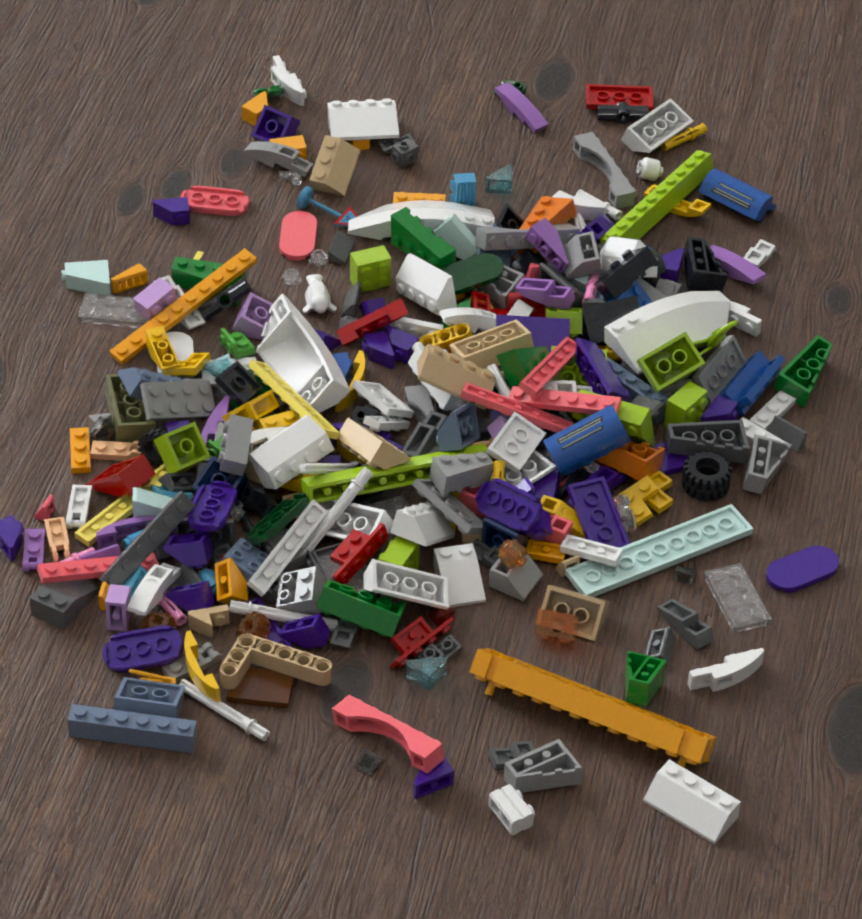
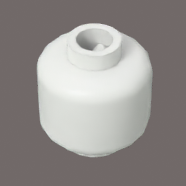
M645 157L639 161L637 173L641 179L656 181L658 177L662 176L663 167H661L659 160Z

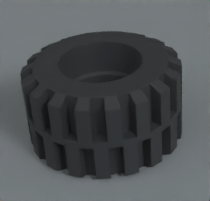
M711 451L693 453V456L690 455L684 462L682 475L684 491L690 493L689 496L692 498L696 497L697 500L715 501L717 498L721 499L728 493L730 488L731 464L718 453L714 454Z

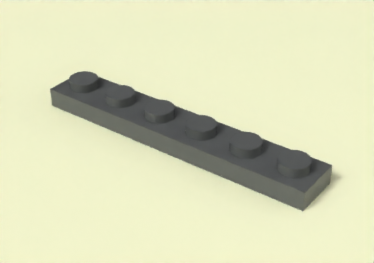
M179 491L98 579L102 583L107 582L109 586L110 584L122 585L196 505L182 491Z

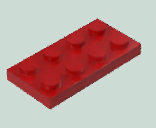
M586 84V109L597 110L598 105H616L619 102H626L634 106H648V112L653 110V89L650 86Z

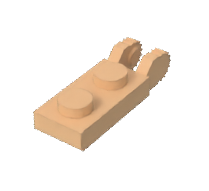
M93 440L90 457L96 460L126 461L140 456L142 452H138L140 447L138 446V441L131 443Z
M64 517L44 519L53 562H58L59 556L57 551L64 550L65 559L69 558L70 543Z

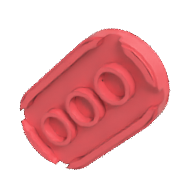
M192 186L189 190H184L180 197H187L189 210L196 213L238 216L245 213L250 206L249 197L244 192L236 189Z
M294 211L283 218L279 251L281 255H285V258L292 261L305 260L307 256L313 255L317 233V219L314 215L305 211Z

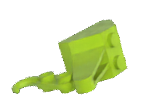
M732 321L716 329L708 339L692 342L688 334L684 332L639 358L637 363L656 393L669 389L704 366L705 361L701 356L718 347L727 337V331L737 325L738 321ZM704 346L707 347L705 350H703V351L700 352V353H699L698 350H697V349H700V348H702V347H704Z

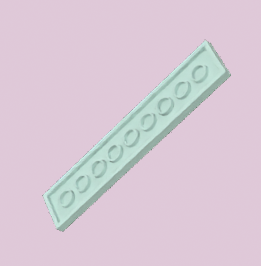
M730 504L620 547L623 549V555L616 567L587 560L565 569V575L579 593L595 597L753 534V527Z

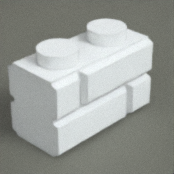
M508 784L501 787L500 790L497 789L489 794L488 806L512 836L521 832V830L524 831L532 827L535 816L534 809L530 804L527 805L523 801V796L519 790H515L512 785Z

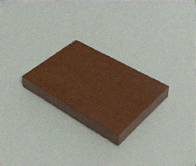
M249 667L239 685L234 689H228L226 702L288 708L294 677L274 670Z

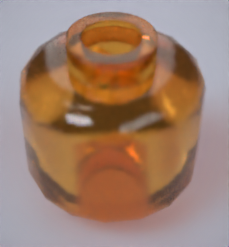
M507 539L498 548V558L510 569L521 568L527 562L526 556L528 551L516 539Z

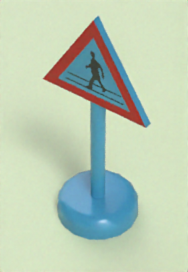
M309 186L304 187L296 203V207L299 209H305L311 203L339 217L333 223L336 226L348 227L349 220L358 217L351 207L343 214H340L313 200V189Z

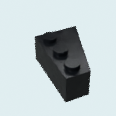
M688 237L684 247L683 259L688 287L723 292L728 275L722 271L720 262L716 261L713 257L714 252L707 241L702 238Z
M648 246L635 250H626L621 255L622 258L613 262L609 266L610 269L598 276L599 280L594 285L606 301L618 298L633 286L632 283L639 276L643 278L646 275L645 271L649 267H656L660 264Z

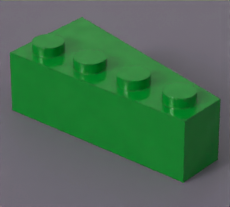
M405 207L391 215V244L407 254L415 255L438 269L456 262V250L443 238H437L429 226L426 228L421 224V219L418 216L413 217L410 214L411 210Z
M176 257L171 267L172 280L175 285L190 290L223 264ZM244 272L242 275H240L238 278H236L222 290L227 289L229 286H231L243 277L246 280V272ZM222 295L220 297V300L223 302L225 300L230 301V297L228 295ZM240 299L232 305L238 306Z
M817 335L778 374L774 389L778 392L781 390L796 398L795 403L805 408L828 360L833 344Z
M327 580L319 598L317 609H320L324 614L338 616L345 622L356 623L363 629L374 630L383 637H393L400 624L407 602L400 600V603H395L391 601V597L383 595L382 598H377L370 591L360 590L356 592L352 586Z

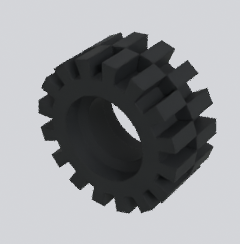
M152 429L139 439L140 442H138V446H140L138 452H142L140 455H145L147 460L150 461V465L158 466L164 464L160 453L152 445L154 439L166 434V431L161 432V429Z

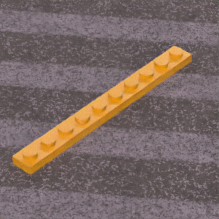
M244 248L109 351L110 356L121 365H124L146 348L145 330L163 326L165 332H167L255 265L257 257Z

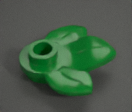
M276 85L270 86V90L266 88L256 89L253 93L258 95L266 91L271 97L283 95L282 90L284 88Z

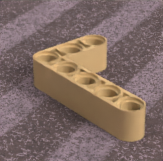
M242 634L238 637L220 667L221 686L229 690L239 685L251 664L319 686H326L332 680V663L330 660L252 634Z

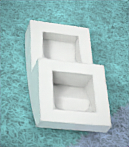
M760 239L754 248L751 247L743 258L756 267H760L775 252L776 246Z

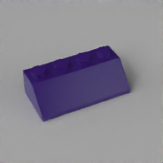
M576 338L575 363L589 386H592V391L600 395L621 397L622 401L629 403L631 399L627 389L623 388L620 377L615 375L612 364L606 361L603 350L599 349L596 343Z

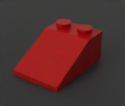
M143 454L111 465L86 485H92L93 490L117 497L125 495L130 497L133 495V487H143L151 482L150 478L156 473Z

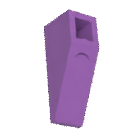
M544 218L530 227L525 238L562 274L569 262L557 229Z

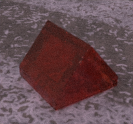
M449 606L448 610L439 608L428 614L437 628L451 617L455 621L454 607Z

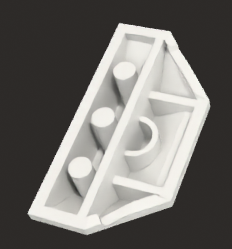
M609 237L600 251L601 273L610 269L609 266L613 262L622 258L621 255L626 250H635L646 246L641 240ZM657 266L649 267L645 271L646 275L644 277H657Z

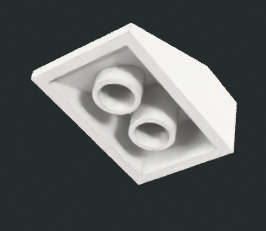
M473 543L434 549L433 567L436 575L447 577L449 608L486 602Z

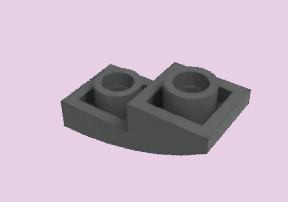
M449 634L437 645L433 643L428 645L417 654V657L431 670L453 659L464 649Z

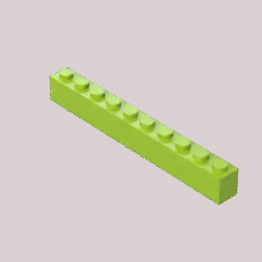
M701 150L694 152L599 238L600 243L605 245L611 236L637 240L644 236L714 169L711 153Z
M482 443L467 446L461 450L414 456L408 462L386 470L380 467L375 469L367 465L301 478L302 493H306L310 502L313 499L317 503L339 499L351 484V479L354 480L363 467L369 469L373 475L363 486L364 490H360L357 495L412 485L416 479H430L432 457L459 455L461 453H486L488 447Z

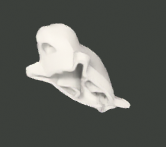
M312 274L306 277L309 286L305 292L307 303L303 308L305 315L311 311L322 314L326 310L333 313L337 310V307L331 303L330 294L322 282L323 276L320 274Z

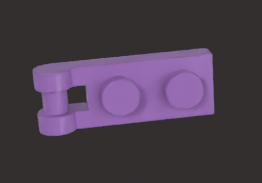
M45 528L25 529L23 572L37 570L38 564H44Z

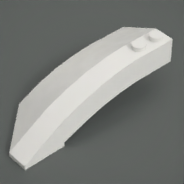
M430 200L404 201L381 206L349 220L348 234L377 240L391 237V215L405 207L411 210L410 214L413 217L418 216L421 219V224L426 228L429 226L432 230L455 213L475 237L477 227H490L493 223L495 224V217L490 209L460 203Z
M690 291L662 298L642 306L605 326L604 342L639 375L643 371L639 367L637 360L680 334L686 332L691 341L695 342L708 339L713 331L728 323L731 301L720 291Z
M282 293L270 307L269 314H271L269 323L266 322L261 334L264 338L261 344L257 346L256 353L320 413L338 404L347 396L350 388L336 360L320 336Z

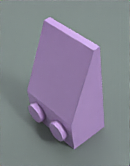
M249 292L240 306L232 329L236 332H242L248 338L263 340L264 337L261 334L265 323H269L271 317L269 310L273 303Z

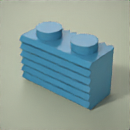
M475 173L453 174V180H450V188L453 191V194H450V202L475 206Z

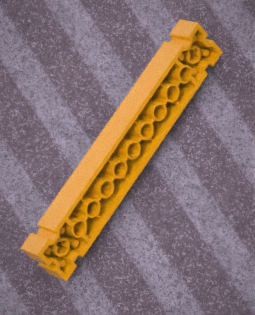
M490 648L477 649L470 669V673L475 674L474 678L484 682L489 681L485 691L487 695L492 696L495 687L513 689L512 693L522 697L524 695L531 696V700L539 704H543V702L551 704L550 708L556 711H569V716L589 719L588 723L597 727H600V725L608 727L607 731L614 734H627L626 738L635 742L639 740L647 742L646 746L655 750H658V748L665 749L667 755L676 758L680 756L677 764L685 768L686 762L693 765L708 762L717 740L715 736L700 732L692 727Z

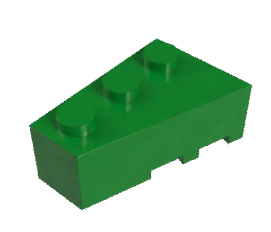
M546 346L519 348L498 354L496 357L512 389V386H519L520 382L550 352Z
M627 650L624 671L626 702L639 707L647 706L664 682L667 660Z

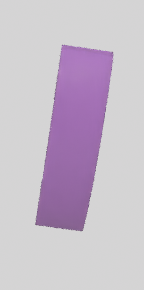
M156 516L132 517L102 528L96 533L97 548L103 549L117 544V540L126 539V536L144 530L146 523L152 521ZM174 529L171 531L170 536L174 535Z

